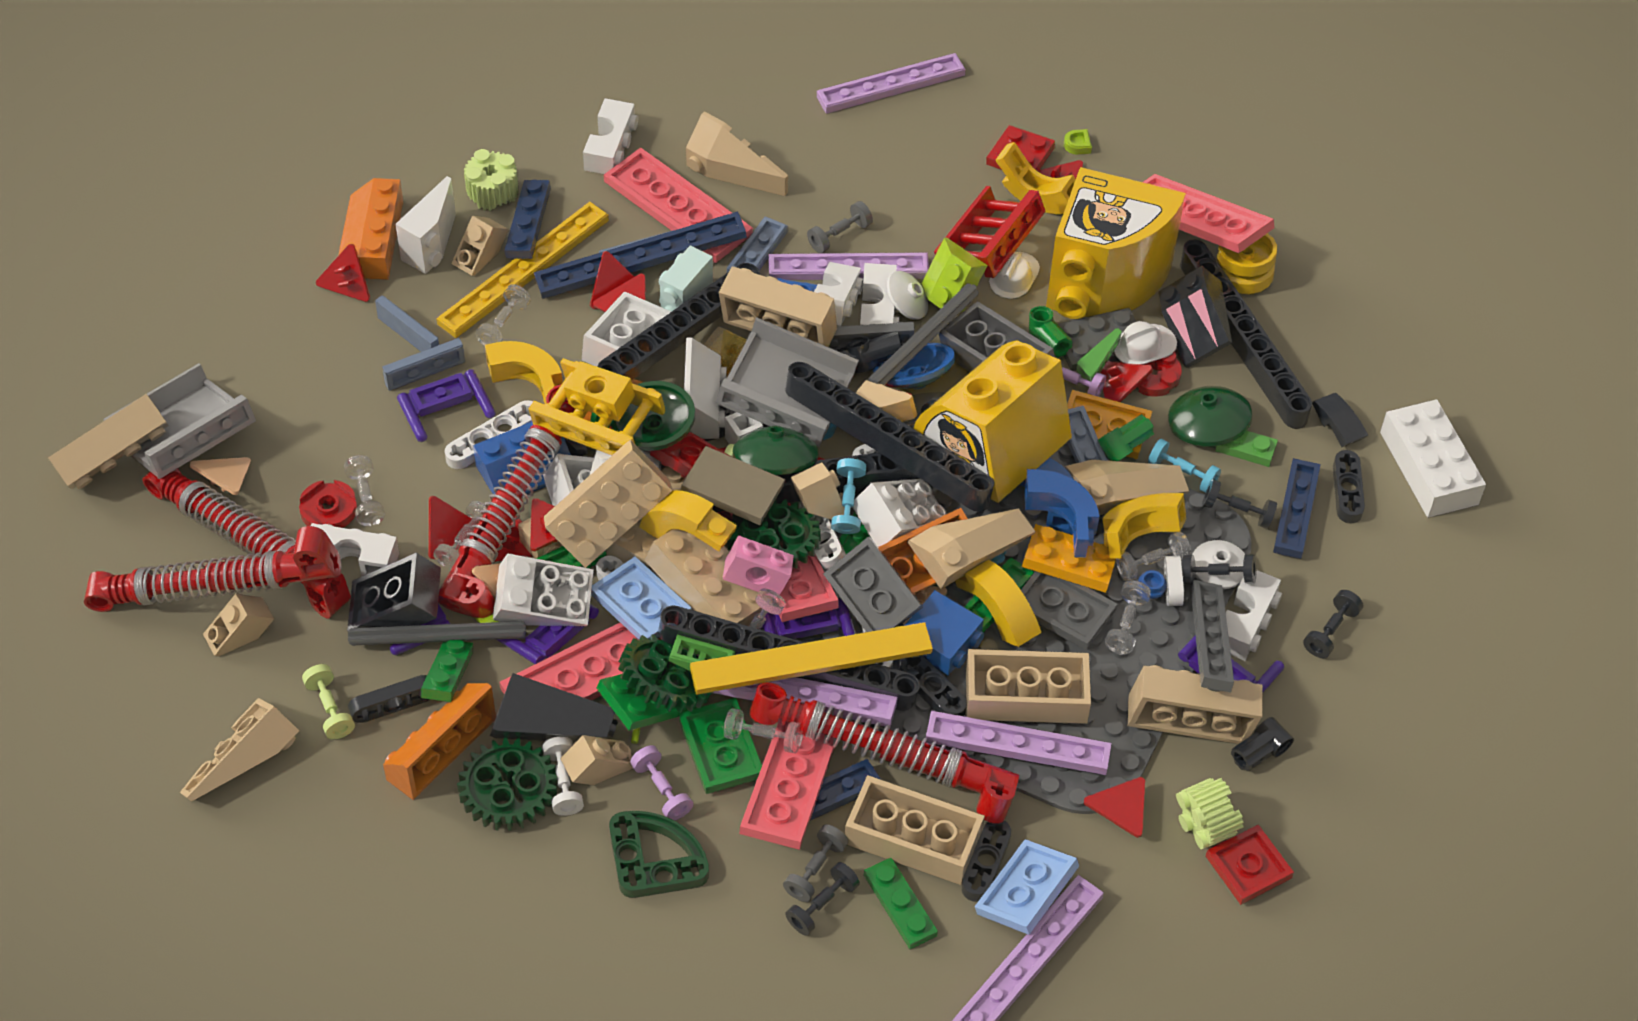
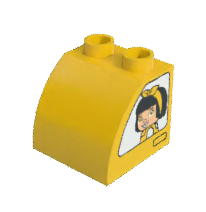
M1080 167L1055 236L1046 307L1057 311L1066 318L1079 319L1130 308L1132 311L1147 302L1162 287L1172 268L1186 193Z
M1017 340L1008 342L999 347L925 410L916 420L913 429L993 478L994 488L991 499L999 503L1026 479L1027 469H1037L1072 438L1061 360L1041 352L1029 344Z

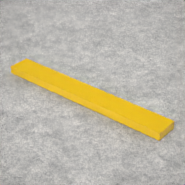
M588 202L537 241L532 259L515 258L436 318L437 325L454 338H458L535 278L534 272L550 267L607 223L609 215L593 203Z
M924 622L690 663V670L697 695L931 654L933 648Z

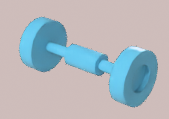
M1163 439L1157 441L1148 459L1149 464H1160L1165 459L1173 463V465L1180 466L1182 472L1190 476L1194 474L1202 478L1200 490L1206 492L1211 479L1218 480L1221 474V469L1214 465L1205 474L1195 469L1196 466L1180 457L1174 458L1166 454L1169 442Z
M841 459L837 462V473L848 477L847 485H844L842 506L845 509L844 515H837L832 518L831 529L838 533L854 534L860 531L861 520L850 516V508L854 506L855 497L853 478L865 475L866 464L858 459Z

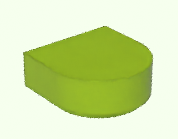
M1088 129L1069 131L1064 137L1065 150L1075 155L1091 154L1092 145Z

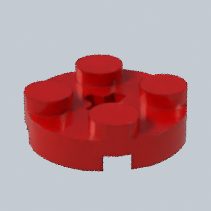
M1173 352L1165 358L1143 364L1150 365L1152 369L1158 372L1157 375L1151 373L1137 388H1139L1138 392L1152 397L1164 396L1170 392V389L1176 388L1179 385L1182 373L1181 364L1176 359V353Z
M323 480L311 484L300 496L299 510L302 521L307 526H311L314 523L320 525L329 524L338 528L346 527L358 514L353 489L346 483L338 480H333L334 483L325 484ZM324 503L328 505L334 503L332 508L323 509Z

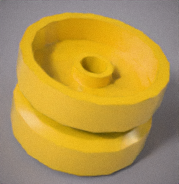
M1267 233L1240 253L1218 246L1217 262L1239 294L1258 293L1270 286L1274 279L1277 244L1274 238Z

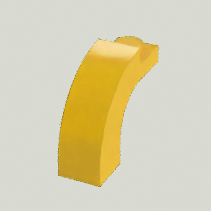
M1015 142L1007 144L995 160L1006 175L1002 183L1007 190L1020 201L1029 190H1038L1046 213L1064 214L1076 181L1073 175L1061 178L1045 176L1029 164Z
M503 341L485 345L486 360L492 383L509 379L527 380L538 387L544 404H547V393L553 387L563 383L559 365L552 356L539 347L517 341Z
M672 490L643 516L639 528L657 539L673 529L683 530L720 552L735 532L737 525L713 511L714 504L689 492Z
M1160 493L1141 496L1125 501L1108 511L1103 517L1104 545L1109 548L1110 558H1122L1128 544L1138 536L1152 532H1180L1187 519L1184 493Z
M987 560L955 581L958 588L976 595L987 606L997 624L1003 641L1019 647L1041 633L1035 614L1026 597L1013 579L996 563Z

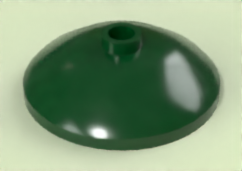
M648 381L637 384L646 389H655L662 394L666 412L664 415L649 411L633 436L635 445L643 451H655L670 447L681 441L690 432L695 422L696 412L691 396L683 388L670 382ZM630 403L620 421L613 420L611 422V429L617 432L623 431L639 406Z
M1203 386L1184 393L1172 403L1168 412V422L1171 431L1184 442L1197 446H1219L1238 439L1248 430L1252 422V409L1248 400L1232 389L1221 386Z
M781 426L765 427L748 433L733 446V458L773 475L792 474L806 470L816 463L819 453L817 445L808 436Z

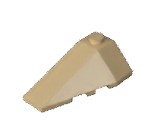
M704 111L686 147V166L709 178L786 196L788 194V175L765 155L759 157L754 153L746 139L740 141L730 133L732 128L728 124Z
M1088 460L1065 466V469L1071 474L1073 479L1091 494L1097 505L1099 515L1106 514L1112 508L1125 501L1141 496L1160 493L1187 494L1189 492L1181 467L1178 465Z
M1018 508L932 526L910 539L908 544L939 588L943 589L963 577L966 572L987 560L993 559L1035 533V530Z
M258 698L231 727L235 731L232 737L225 741H220L215 747L216 751L213 761H207L202 764L180 793L191 802L278 754L281 750L288 749L294 743L295 735L299 730L277 708Z

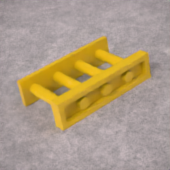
M564 358L560 364L565 380L550 403L542 404L533 401L528 409L533 425H540L556 435L609 455H613L629 440L634 443L633 436L649 411L664 415L666 412L662 394L655 389H646L633 383L635 397L631 404L639 407L623 431L617 432L609 429L608 427L613 421L610 418H600L598 422L594 423L583 419L588 412L584 409H575L573 413L559 410L567 398L564 386L580 363Z

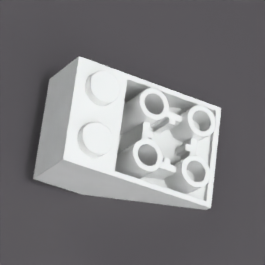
M922 479L871 483L854 499L853 506L859 519L878 547L947 514L945 509L935 499L929 484Z
M507 554L499 565L493 620L500 622L523 621L526 625L587 626L593 569Z

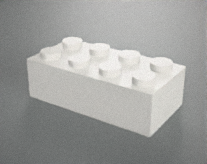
M1438 400L1386 412L1380 433L1427 518L1479 505L1486 483Z

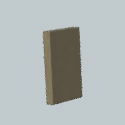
M705 446L682 483L681 491L698 495L713 503V506L761 525L784 486L785 479Z

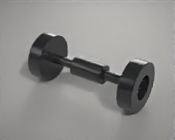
M1211 479L1204 494L1203 506L1212 508L1216 499L1228 502L1230 507L1244 512L1250 510L1260 514L1258 526L1268 529L1274 518L1277 502L1268 499L1263 509L1251 505L1250 501L1234 495L1228 497L1220 494L1221 482Z
M1245 554L1243 566H1230V563L1208 564V567H1196L1194 555H1184L1182 559L1183 583L1193 584L1196 572H1208L1209 575H1230V572H1243L1245 584H1255L1257 575L1256 557L1254 554Z
M1340 590L1333 599L1334 606L1339 612L1334 613L1323 627L1324 633L1310 631L1304 638V647L1310 654L1318 658H1327L1334 649V645L1328 636L1335 633L1344 620L1343 615L1356 617L1361 612L1363 602L1354 592Z
M838 862L831 868L830 872L835 883L830 888L825 887L811 901L812 905L806 911L797 905H792L785 912L788 922L802 935H808L815 929L814 921L810 915L815 910H821L835 896L834 892L839 887L847 892H853L860 885L859 878L846 864Z

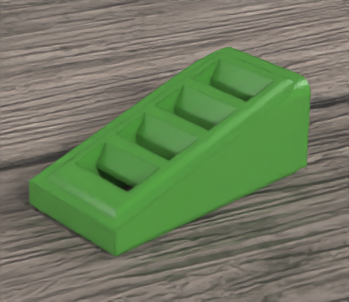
M1119 328L1114 329L1077 362V372L1084 379L1092 382L1096 373L1101 372L1120 343L1122 331Z
M677 635L669 661L691 671L690 663L704 661L705 658L715 659L733 656L735 651ZM683 648L688 649L686 656L681 655ZM694 653L699 655L698 659L693 658Z

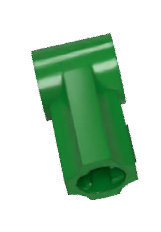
M1037 306L1030 310L1028 333L1052 347L1057 358L1066 355L1068 350L1072 348V340L1053 320V311L1045 306Z
M1141 414L1121 428L1117 427L1105 434L1097 441L1110 461H1119L1133 452L1134 447L1153 436L1154 426L1149 418Z

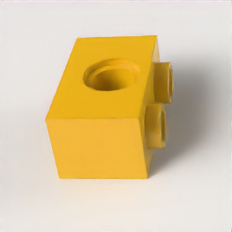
M581 361L564 386L568 403L578 410L584 409L595 413L603 419L610 418L618 422L635 397L631 378Z

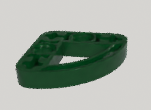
M624 811L616 813L611 817L609 821L610 838L619 888L624 896L638 898L698 888L707 883L709 879V864L705 852L698 840L684 826L663 815L646 811ZM620 824L626 825L628 839L622 840ZM638 829L656 832L670 838L682 847L688 856L644 863ZM625 849H632L637 853L636 857L632 860H623L619 855ZM697 867L699 875L693 876L691 868ZM677 869H681L682 879H678ZM634 870L636 886H631L628 871ZM661 871H668L673 875L672 879L666 883L659 882L655 876Z

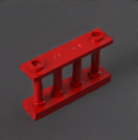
M986 186L945 238L950 239L964 250L968 244L986 245L981 252H967L988 265L984 271L986 278H995L1046 212L1039 191L1029 190L1020 202L995 200L991 186ZM994 211L1012 212L1007 219L991 217ZM982 227L999 229L995 235L977 234ZM940 243L939 246L935 249V251H934V254H935V255H936V253H937V251H938V249H939L941 243Z

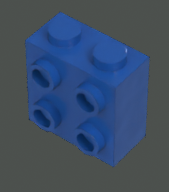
M934 590L922 604L923 608L915 613L904 626L925 622L933 650L931 654L923 656L936 669L949 676L955 667L960 668L964 664L968 656V649L972 647L977 648L984 638V633L982 632L984 619Z

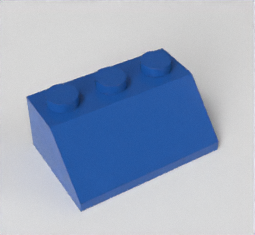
M533 422L473 445L476 467L492 494H496L494 487H501L498 480L505 479L503 472H510L507 465L514 464L511 459L512 457H518L516 450L522 449L520 443L527 442L525 434L533 425ZM562 437V444L557 454L570 455L566 441ZM523 444V446L527 449L529 445ZM518 452L521 456H523L524 452ZM514 459V461L518 464L520 460ZM543 460L544 465L548 464V460ZM510 466V469L514 471L515 467ZM544 468L538 469L540 473L544 471ZM534 475V478L536 480H539L540 476ZM541 475L542 480L537 482V489H534L533 492L546 487L543 475ZM530 482L529 485L532 488L535 487V483ZM526 490L525 493L530 494L531 491Z

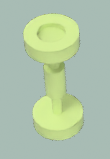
M326 664L312 666L304 672L302 680L308 690L320 689L319 696L325 711L331 714V717L323 724L324 732L329 739L343 738L349 735L355 728L352 716L348 713H336L338 707L331 691L326 689V686L334 679L330 666Z

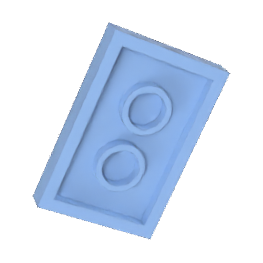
M633 557L593 584L591 589V596L638 640L641 635L649 639L651 634H654L657 639L660 638L658 634L660 616L663 609L667 606L675 605L692 610L683 599L637 557ZM668 623L671 626H677L675 623Z
M1025 839L975 905L977 915L1029 935L1078 869L1077 858Z

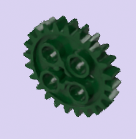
M775 499L761 525L735 514L732 515L733 521L731 522L737 525L727 541L728 550H731L737 537L741 536L794 555L792 567L798 568V561L807 563V556L814 557L815 549H819V541H821L819 521L815 520L814 514H808L805 507L799 509L798 502L789 506L787 499L781 504H777Z
M651 634L649 639L641 635L639 640L633 638L630 644L627 643L618 661L620 663L618 670L623 672L620 678L628 680L626 687L636 689L635 696H645L644 702L646 704L651 700L654 701L657 709L661 705H665L668 712H671L673 707L679 713H682L684 708L693 712L695 707L700 709L703 703H707L712 692L696 695L691 671L675 664L670 669L664 682L661 685H657L672 663L669 661L673 648L672 644L666 643L662 639L658 640L654 634ZM683 648L681 655L686 656L688 650ZM694 653L693 658L698 659V658L696 657L697 654Z
M504 738L503 745L499 746L495 740H492V748L490 749L480 745V755L471 752L472 762L463 761L464 771L458 772L460 782L457 783L460 803H464L466 813L472 812L473 821L482 818L483 827H487L491 822H494L495 830L497 831L502 824H506L508 831H511L513 823H518L520 828L523 829L524 820L528 819L534 824L536 823V813L542 816L546 815L545 806L552 807V797L557 795L558 777L555 775V764H551L550 755L543 756L542 747H538L533 751L531 741L523 747L521 746L520 738H517L513 745L509 744L507 738ZM510 764H518L515 767H508ZM494 765L498 766V768L501 770V773L494 767ZM485 779H491L489 782H481ZM528 785L534 786V787L531 788V789H525V788H524V787H526V786H528ZM514 794L522 801V803H519L517 801ZM500 801H508L506 804H497Z

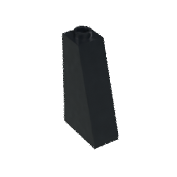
M512 673L490 736L494 738H520L522 740L547 741L554 737H568L573 743H576L582 735L605 739L607 736L613 737L618 720L613 719L615 712L609 706Z

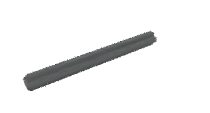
M966 284L870 376L869 381L885 386L978 296L979 292L976 289V285Z
M523 621L351 628L348 631V642L350 645L355 646L447 642L449 640L519 639L526 637V624Z

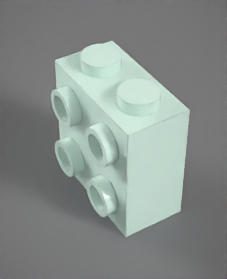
M689 246L683 254L680 253L668 271L665 270L659 278V302L661 307L672 312L712 284L713 256L692 246Z

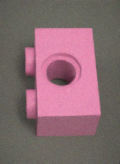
M738 536L725 559L723 580L778 599L791 577L794 555Z

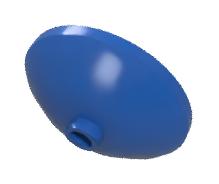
M928 343L886 385L900 389L917 390L932 384L946 374L954 364L955 355L953 349L940 343ZM886 361L878 363L877 366L873 368V372H875L879 367H881Z

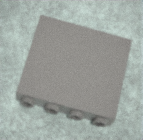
M756 317L751 334L727 379L724 378L720 386L716 404L768 426H781L793 429L808 436L820 447L831 422L786 394L788 367L794 362H805L848 388L859 360Z
M198 363L147 393L169 426L164 429L166 433L154 441L148 439L140 444L142 448L132 457L160 479L254 423L256 419L246 397L240 395L235 399L206 378L201 364ZM118 410V411H116L115 413L109 415L108 417L104 418L103 420L105 421L106 419H108L109 417L113 416L114 414H116V413L119 412L120 410Z

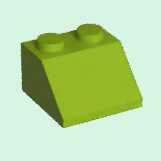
M944 238L921 283L927 299L939 308H942L966 284H974L977 287L988 265L950 239Z

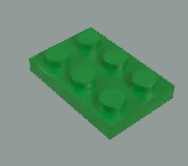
M672 663L669 665L666 673L664 674L663 678L659 680L657 685H661L664 682L670 669L674 667ZM622 674L600 679L596 687L629 731L678 717L679 712L675 707L672 708L671 712L667 711L665 705H661L657 709L654 701L651 700L646 704L644 702L645 696H635L636 689L626 687L628 680L621 679Z
M736 698L703 706L700 709L696 708L693 712L685 711L678 713L682 731L706 794L758 779L762 764Z

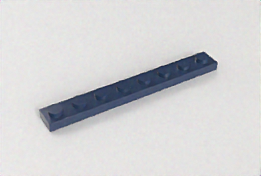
M737 211L607 251L631 273L674 260L680 253L683 254L689 246L704 251L747 238ZM603 252L534 272L542 299L595 284Z

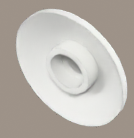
M895 271L890 274L887 279V291L893 305L901 314L909 319L919 320L923 318L928 312L929 304L921 284L912 275L904 271Z
M1212 540L1198 546L1192 555H1194L1196 567H1208V564L1230 563V566H1243L1245 553L1230 542ZM1196 572V578L1199 581L1222 585L1223 589L1238 586L1244 577L1243 572H1230V575H1209L1208 572Z

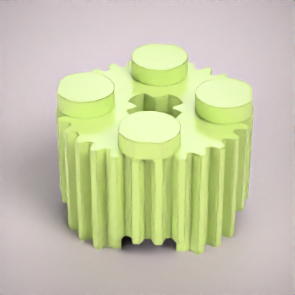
M486 149L475 151L474 157H471V161H467L468 164L464 168L466 192L470 200L473 199V202L477 204L479 209H489V211L495 209L497 205L502 206V203L507 204V201L509 203L511 201L515 202L519 190L517 167L512 155L500 154V152L494 153V151L489 153Z
M1209 778L1176 793L1177 801L1183 810V814L1179 815L1180 824L1185 832H1193L1195 841L1200 849L1208 848L1233 837L1238 833L1237 830L1244 827L1242 824L1244 823L1242 820L1243 816L1239 810H1233V805L1227 795L1232 793L1222 778L1215 781L1213 778Z

